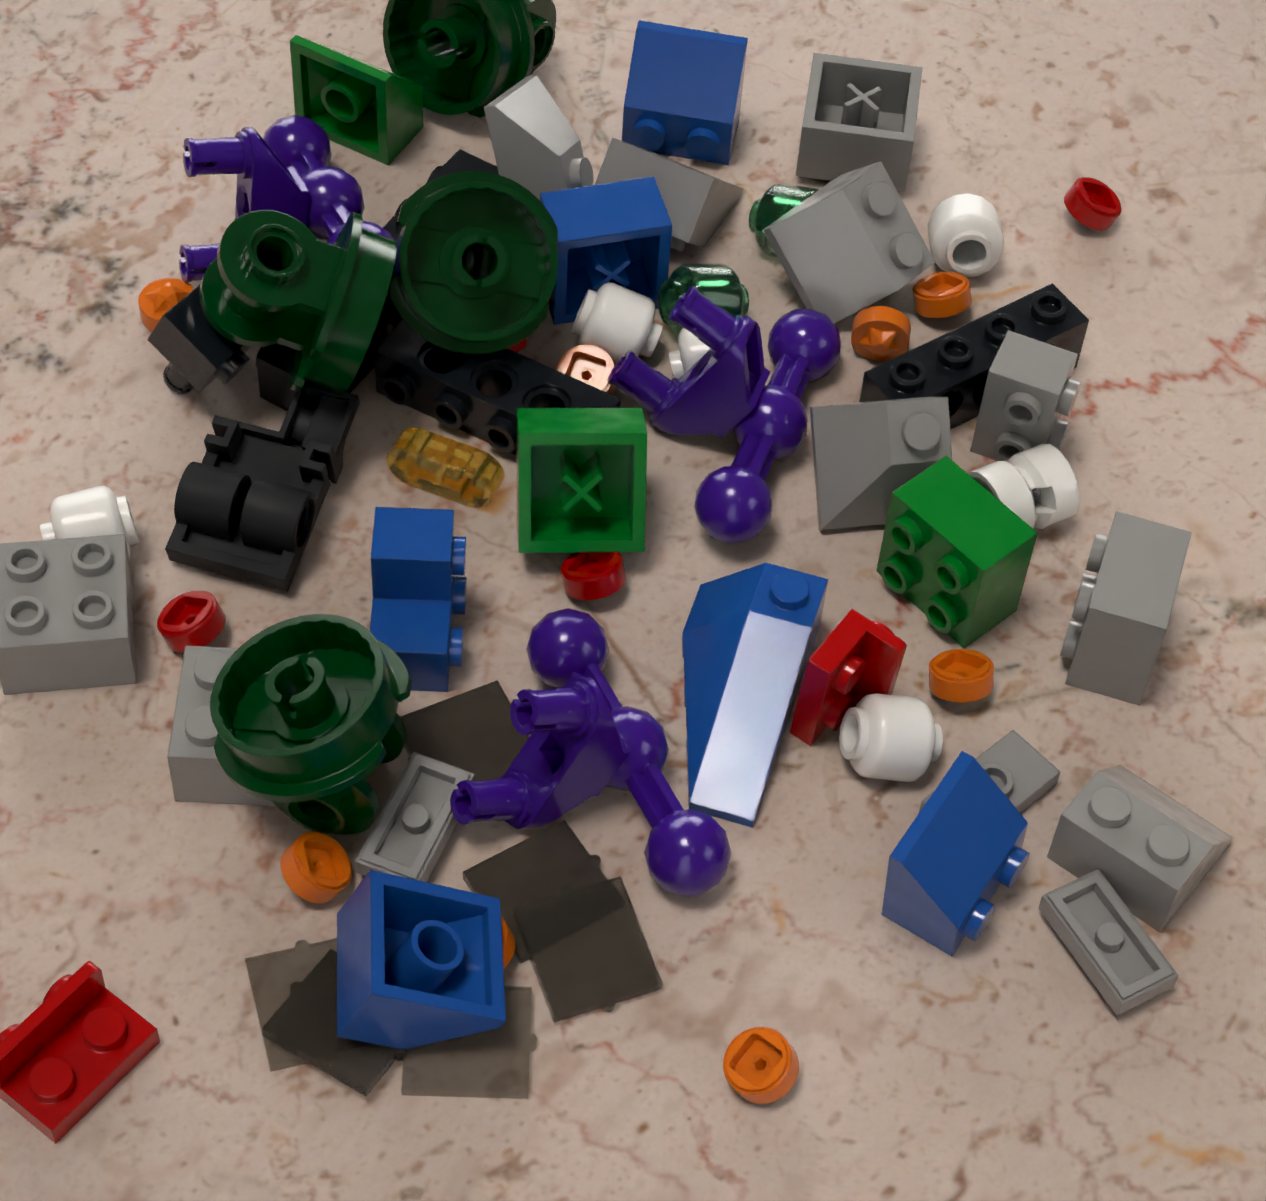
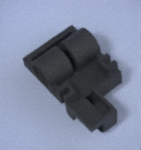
M304 382L302 389L299 392H295L279 432L215 415L212 421L215 435L207 433L204 439L207 451L202 463L191 462L186 467L177 488L174 505L176 524L165 548L169 560L288 592L329 490V480L337 484L343 469L344 445L360 405L359 396L347 392L342 394L319 385Z

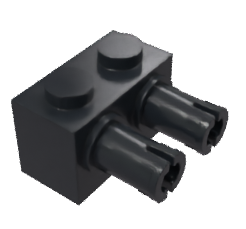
M200 284L162 316L147 339L169 361L163 372L164 382L168 388L179 394L189 393L193 388L201 392L215 378L226 384L250 361V358L245 354L251 348L250 346L237 344L225 338L212 327L205 317L200 304Z

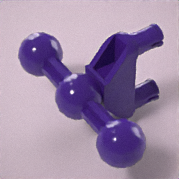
M298 115L280 118L265 131L263 138L253 127H244L241 131L236 132L235 137L184 139L183 148L185 151H189L188 153H183L184 169L188 177L237 174L235 219L248 212L257 210L279 211L301 221L313 232L316 238L328 240L329 244L334 245L351 212L363 215L365 205L362 188L350 174L340 168L329 166L332 157L329 137L323 127L310 118ZM363 221L362 229L394 240L392 235L378 224ZM219 243L180 246L179 254L185 258H179V269L181 278L185 283L202 280L208 266L217 257ZM394 264V269H393V273H392L391 280L394 279L395 276H396V273H395V264Z
M691 286L687 293H684L669 315V319L688 330L710 349L681 378H673L672 380L653 369L638 358L633 351L629 350L614 366L607 382L611 385L614 384L649 410L648 417L651 418L650 423L668 434H716L723 438L733 428L735 439L740 444L731 466L721 467L705 477L696 491L694 508L698 522L710 537L727 544L743 543L759 536L771 519L773 500L770 488L764 480L773 460H780L795 453L807 436L808 417L806 408L800 401L807 382H814L827 376L840 359L841 339L839 329L826 314L811 309H794L782 315L769 332L767 348L770 361L775 366L768 385H765L770 371L764 367L762 338L758 323L748 315L733 317L699 293L698 289L694 286Z
M570 608L546 614L532 628L526 651L531 670L547 686L556 689L536 691L523 689L518 692L517 696L519 699H513L510 707L511 722L518 733L530 735V737L501 778L483 781L463 780L457 784L458 789L453 790L450 798L454 818L463 825L480 821L504 820L516 829L540 827L558 819L587 799L599 796L606 786L630 791L652 828L644 851L650 876L665 891L690 897L699 896L709 891L724 878L732 854L726 831L710 815L689 809L684 810L662 774L669 751L664 728L649 712L629 706L622 707L602 673L609 654V646L604 628L590 614Z

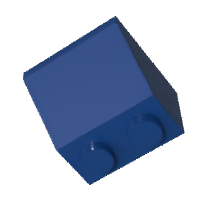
M639 20L636 28L623 108L622 141L658 154L729 165L739 124L748 38Z
M961 751L890 854L881 914L950 956L954 955L965 937L973 941L979 938L995 909V905L990 903L989 900L1000 884L1007 888H1011L1014 885L1030 855L1029 852L1022 849L1028 822L978 761L968 753Z
M370 870L337 913V1037L405 1050L500 1028L506 1022L500 898Z

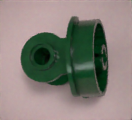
M389 0L383 21V43L386 57L394 74L423 86L424 108L446 115L468 112V114L479 118L485 117L484 107L526 76H530L549 56L555 40L556 8L552 0Z
M461 171L447 174L428 182L404 202L397 220L402 230L397 241L396 277L390 281L389 297L401 318L414 332L426 341L449 351L464 354H485L500 351L521 342L545 321L550 306L548 300L553 292L558 273V229L546 207L528 189L498 174L483 171Z
M274 210L248 212L235 219L228 226L219 243L217 257L205 271L199 290L203 313L217 332L237 344L250 347H264L278 343L295 349L289 379L290 389L299 392L304 382L307 381L343 394L353 382L375 332L394 269L397 243L395 240L362 229V215L351 212L334 245L318 240L305 224L286 213Z
M312 614L294 617L274 624L241 645L224 664L215 680L210 699V712L213 724L218 732L214 744L216 757L226 775L237 787L255 797L272 801L291 820L314 832L351 835L366 831L375 820L379 809V800L375 791L365 779L380 764L396 759L403 750L407 739V729L403 720L396 712L398 702H402L410 696L412 687L410 675L395 651L377 640L363 625L349 618L331 614Z

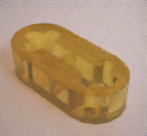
M415 427L406 428L400 433L386 457L388 468L402 482L473 508L488 506L505 478L502 466L489 453Z

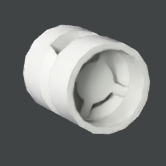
M1040 444L1013 455L1008 462L997 461L968 473L1032 528L1045 529L1065 521L1077 513L1079 507V488L1075 474L1064 455L1051 444Z

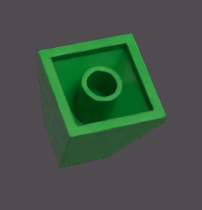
M295 35L290 40L295 115L310 118L322 126L330 141L389 166L424 127L423 86L301 36Z

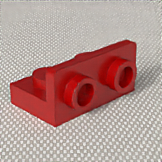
M851 609L808 659L789 733L812 746L827 727L836 731L841 726L846 711L849 708L855 707L865 695H892L906 651V643L895 636L886 625L877 621H871L854 609Z
M87 961L73 975L68 974L58 979L47 991L43 1003L20 1025L13 1024L0 1033V1098L56 1144L160 1043L158 1030L105 988L102 970L91 961Z

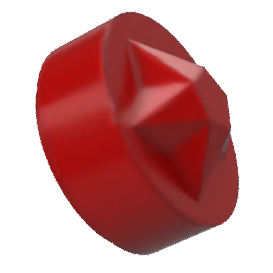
M1078 178L1064 196V204L1069 213L1078 222L1096 231L1108 230L1122 211L1120 200L1113 190L1094 178Z
M575 552L561 565L565 592L570 597L578 600H596L610 596L619 591L626 582L623 558L619 552Z
M190 591L177 596L163 608L157 620V628L170 649L176 652H185V646H206L212 642L223 630L226 616L213 594L207 591Z

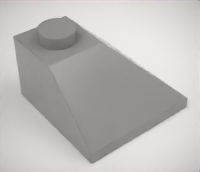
M537 75L526 76L484 107L499 175L519 183L539 200L540 193L593 185V169L590 161L583 156L579 137Z
M919 397L810 407L819 530L886 524L893 491L943 457L947 456L952 460L948 397Z

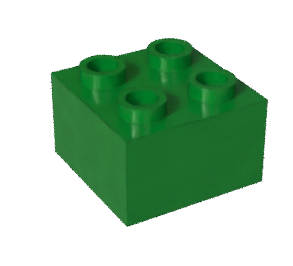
M517 408V537L519 553L645 552L647 429L642 408Z
M945 456L892 492L876 571L882 576L884 582L892 591L903 594L920 609L936 630L947 633L965 649L1017 611L1038 532L949 457Z

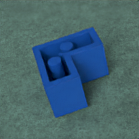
M375 507L371 548L373 600L370 632L377 640L386 644L401 658L412 681L411 691L448 692L450 666L462 667L463 628L452 627L453 614L465 615L466 537L454 536V510Z

